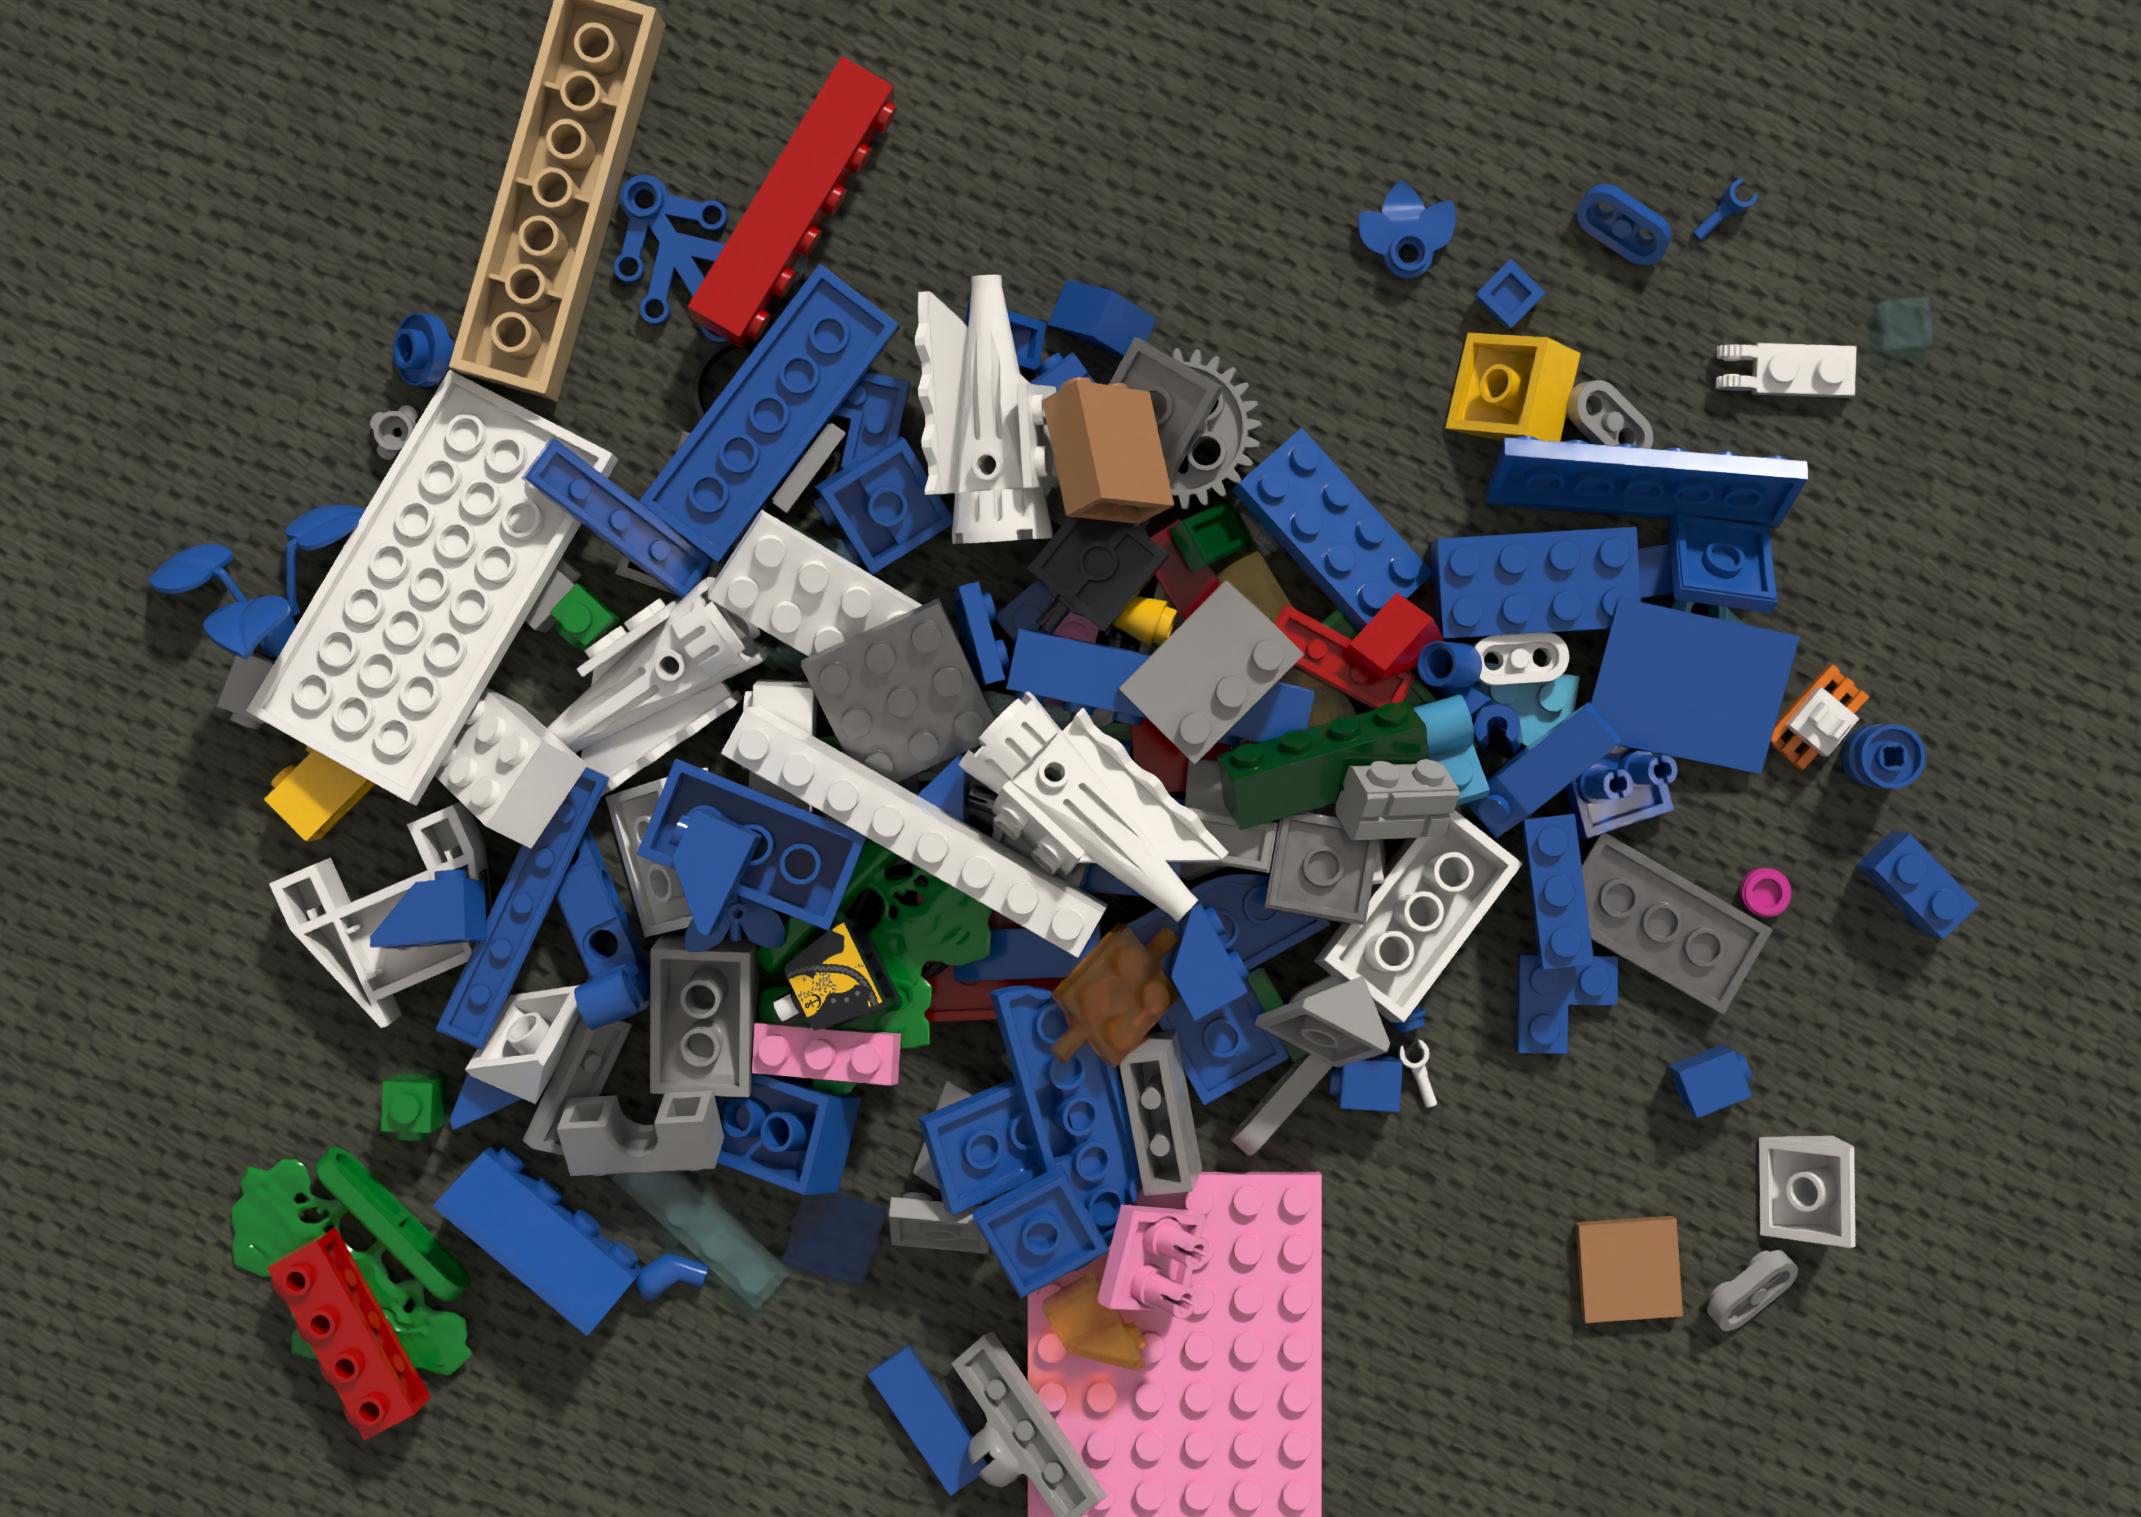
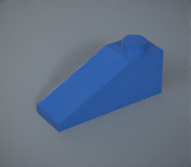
M1588 702L1491 772L1486 777L1490 789L1488 797L1466 804L1490 832L1498 838L1531 815L1616 747L1622 740Z

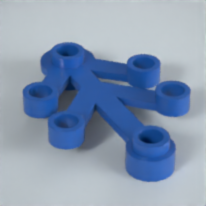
M643 174L629 179L624 184L620 193V205L623 212L629 218V224L622 254L614 262V271L617 277L627 284H636L643 279L646 267L640 258L650 226L660 244L648 295L640 303V314L649 324L659 326L665 324L671 316V306L667 301L675 268L692 296H694L705 277L693 258L715 262L726 245L677 233L667 216L699 221L701 226L711 233L722 231L727 226L729 217L726 209L720 202L709 200L701 203L669 195L667 188L658 178ZM643 193H651L654 196L652 206L647 209L639 208L637 205V199ZM712 208L719 209L721 211L720 221L714 225L707 224L704 220L705 213ZM628 260H635L638 264V270L633 276H624L621 271L623 263ZM659 301L663 303L664 312L660 317L651 318L648 316L647 308L652 302ZM701 325L703 333L711 342L719 345L728 341Z

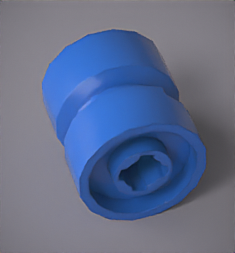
M1870 724L1858 727L1848 735L1842 745L1841 762L1843 769L1852 781L1861 786L1888 789L1905 787L1918 779L1925 767L1926 751L1923 741L1916 732L1903 725Z

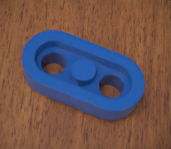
M1610 184L1593 186L1585 193L1578 205L1577 220L1581 228L1634 264L1650 265L1656 263L1663 257L1670 244L1671 229L1666 220L1616 186ZM1605 202L1611 205L1613 211L1603 210L1599 203ZM1645 229L1650 231L1654 238L1648 239L1643 237L1639 230Z

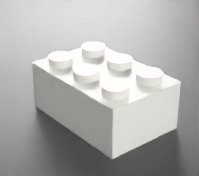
M486 687L434 776L486 827L532 848L588 764L524 707Z

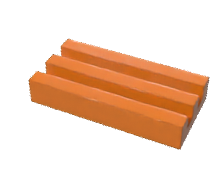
M1828 664L1776 721L1770 744L1798 770H1804L1818 753L1807 745L1798 755L1794 750L1803 740L1796 734H1793L1785 743L1780 737L1788 729L1785 724L1815 687H1822L1824 689L1832 681L1836 688L1830 694L1838 701L1845 694L1849 696L1850 699L1844 706L1853 713L1869 698L1864 691L1858 690L1854 686L1855 683L1848 677L1839 673L1840 670L1834 664Z

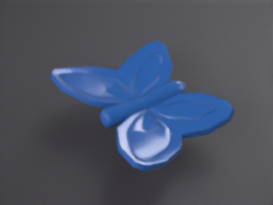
M735 894L719 928L711 935L705 936L699 933L694 920L690 921L685 933L684 948L688 952H704L721 943L729 928V939L732 942H738L741 940V927L749 941L764 948L781 947L785 943V928L779 915L771 910L770 907Z

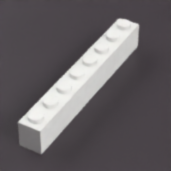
M760 705L744 710L721 752L724 756L1077 958L1108 905L1056 874H1048L1035 862Z

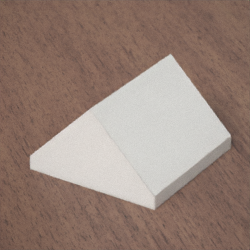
M580 985L510 995L502 1007L483 1049L476 1050L465 1070L476 1079L536 1104L554 1073L581 1015L574 995L575 988Z
M1835 1136L1760 1137V1235L1846 1248L1855 1247L1854 1146Z

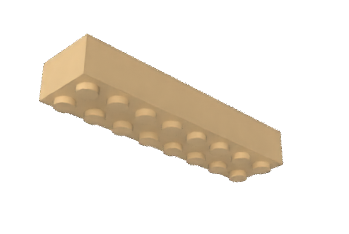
M629 0L553 1L449 367L461 374L558 402L666 26L656 8Z

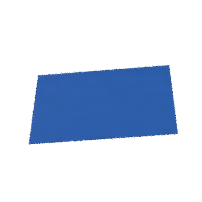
M1619 598L1591 705L1620 737L1622 741L1618 745L1761 774L1800 636Z

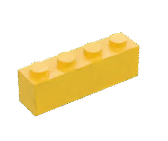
M307 746L306 751L309 755L297 767L291 764L284 768L272 780L271 785L275 789L264 800L305 841L320 840L376 784Z

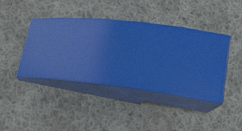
M1097 924L1078 958L1025 927L990 929V954L986 958L962 966H953L954 981L1102 975L1100 924Z

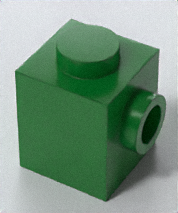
M397 1074L383 1081L381 1131L397 1132V1139L416 1141L427 1139V1133H432L445 1125L447 1076Z

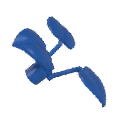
M350 505L322 506L300 515L286 527L285 534L291 540L286 545L287 600L275 595L247 600L229 574L222 569V567L233 560L231 550L217 544L197 545L173 555L149 576L150 585L158 592L176 594L197 588L206 583L211 577L221 580L236 600V603H231L217 609L205 619L203 627L207 636L219 647L246 660L249 659L258 643L265 656L278 657L296 628L293 616L300 613L296 602L297 551L300 548L306 551L319 549L344 537L358 527L359 520L366 509Z

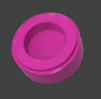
M1757 868L1748 872L1743 877L1739 885L1738 894L1741 904L1751 914L1760 917H1774L1782 913L1789 905L1791 886L1787 878L1779 871L1769 868Z

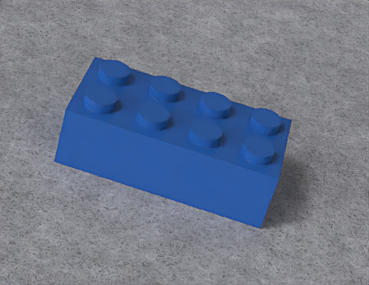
M1637 527L1442 538L1429 543L1430 565L1433 572L1431 575L1433 616L1444 640L1485 638L1494 635L1611 630L1619 598L1641 602Z
M675 759L636 855L676 870L672 857L677 847L670 845L669 840L679 819L683 814L693 815L695 809H708L763 835L735 894L829 931L867 837L852 828L682 760Z

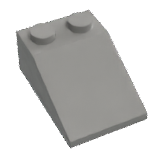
M661 935L651 948L650 1093L664 1094L668 1092L713 1090L714 1096L749 1097L752 1080L754 1024L757 1017L759 992V963L756 959L759 945L749 941L748 938H741L738 942H732L729 937H724L721 943L704 952H688L684 948L685 935Z

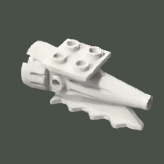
M1001 275L971 277L972 290L969 326L932 292H918L919 324L915 335V347L922 367L918 397L925 413V428L921 439L922 450L928 462L929 474L925 495L955 493L952 527L953 544L1052 538V525L1044 488L1060 487L1042 400L1056 393V387L1031 384L1020 374Z
M711 576L705 578L682 600L678 597L668 605H665L661 598H659L624 623L629 630L628 633L620 625L585 650L590 659L579 666L577 670L582 677L593 670L592 684L547 729L574 753L582 750L581 759L588 764L587 767L610 776L601 797L618 787L642 768L656 761L680 742L694 735L718 716L732 709L743 697L738 690L732 692L725 683V680L760 664L767 658L766 646L757 651L753 641L761 635L758 627L708 599V590L716 578Z
M1028 691L1024 694L1022 701L1019 698L1015 700L978 738L981 740L980 744L982 747L975 754L968 750L959 763V766L966 773L998 794L991 809L997 815L994 818L996 825L1011 839L1016 840L1020 837L1034 850L1031 853L1033 860L1050 875L1057 872L1065 879L1077 863H1097L1168 913L1177 922L1191 909L1198 899L1187 889L1167 862H1220L1229 853L1206 830L1198 815L1177 803L1168 794L1162 782L1155 775L1141 769L1130 758L1124 746L1118 740L1104 734L1097 728L1084 708L1076 714L1073 721L1062 731L1037 698Z

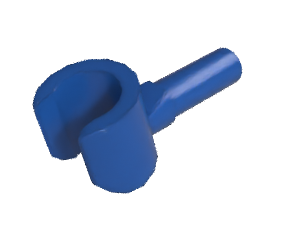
M1738 179L1726 188L1721 194L1720 205L1692 232L1699 241L1705 238L1718 224L1726 220L1730 215H1740L1756 202L1758 193L1754 194L1746 202L1739 201L1735 196V188L1745 179Z

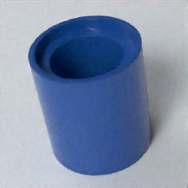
M1434 641L1422 649L1418 657L1417 668L1420 677L1428 685L1467 688L1473 685L1480 677L1482 659L1477 649L1469 644ZM1451 656L1453 665L1451 672L1448 673L1447 663Z

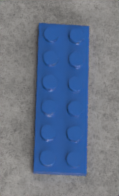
M819 264L655 479L639 503L721 564L900 329V325Z
M1532 436L1505 437L1487 484L1486 504L1670 519L1673 513L1779 528L1808 480L1807 461L1789 460L1783 456L1758 458L1739 456L1733 452L1707 454L1689 452L1683 448L1657 450L1638 448L1632 444L1607 446L1588 444L1582 440L1556 442L1538 440Z

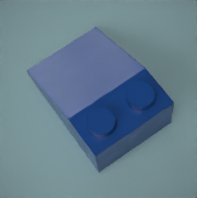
M752 1073L749 1097L714 1096L724 1133V1140L717 1160L718 1163L802 1195L838 1193L861 1097L850 1093L844 1095L834 1094L831 1090L822 1091L814 1088L812 1081L798 1077Z

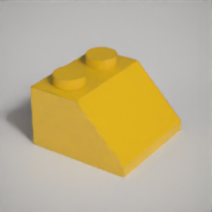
M1467 333L1445 428L1503 442L1505 437L1516 438L1519 436H1532L1538 440L1560 442L1567 415V401L1573 389L1581 353L1548 337Z

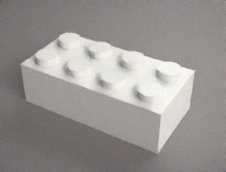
M1455 810L1454 813H1450L1451 821L1445 836L1407 838L1385 866V883L1372 885L1366 925L1342 923L1314 960L1316 964L1341 983L1364 976L1377 1011L1390 1022H1405L1523 864Z

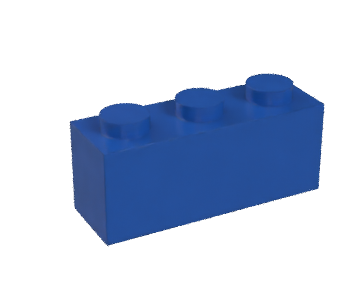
M1575 814L1525 819L1521 821L1540 969L1547 970L1594 964Z

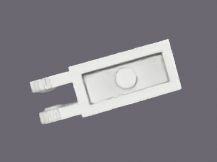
M1757 343L1754 346L1720 345L1717 347V358L1724 361L1753 360L1752 376L1725 374L1716 377V389L1752 391V395L1850 398L1855 395L1857 346Z

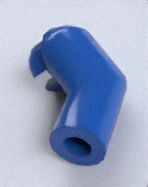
M670 1253L663 1254L640 1270L636 1278L637 1293L645 1300H655L660 1297L661 1292L677 1281L702 1288L709 1265Z

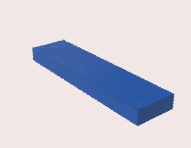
M551 438L521 477L522 480L680 599H683L696 586L714 561L555 438Z

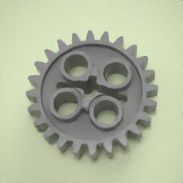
M1175 348L1173 358L1224 387L1218 397L1219 401L1216 410L1208 415L1187 453L1188 471L1182 474L1178 469L1170 483L1172 497H1179L1182 509L1188 511L1191 497L1197 496L1204 507L1209 506L1208 492L1213 489L1222 498H1226L1227 493L1223 483L1227 479L1235 484L1241 481L1240 476L1235 471L1238 466L1253 468V462L1244 454L1246 450L1260 449V442L1250 438L1249 432L1261 429L1262 423L1258 420L1248 419L1247 415L1257 410L1259 406L1257 401L1242 402V398L1251 388L1247 382L1233 387L1232 383L1237 375V370L1234 367L1221 375L1218 373L1221 363L1218 356L1212 358L1207 366L1202 365L1200 350L1196 349L1190 362H1184L1180 349ZM1203 441H1215L1221 448L1218 460L1208 466L1198 464L1194 457L1197 446Z

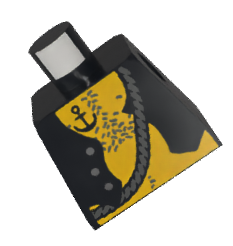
M861 918L838 922L786 964L784 973L792 990L774 999V1008L779 1018L785 1024L790 1025L805 1016L810 1027L816 1031L860 1019L896 1007L903 1002Z

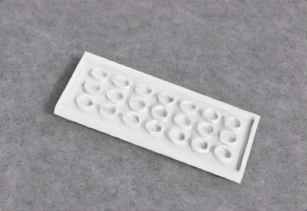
M449 370L363 513L358 527L353 530L246 711L417 806L581 523L522 480L521 477L551 438L558 440L607 479L618 459L605 449Z

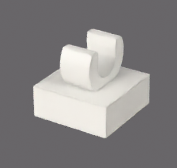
M1815 687L1785 726L1821 756L1828 757L1860 718L1825 689Z

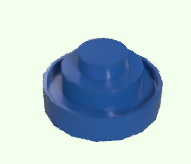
M412 313L407 315L401 322L393 342V356L400 376L407 384L420 387L437 385L444 377L454 350V343L449 337L445 324L438 316L432 314Z

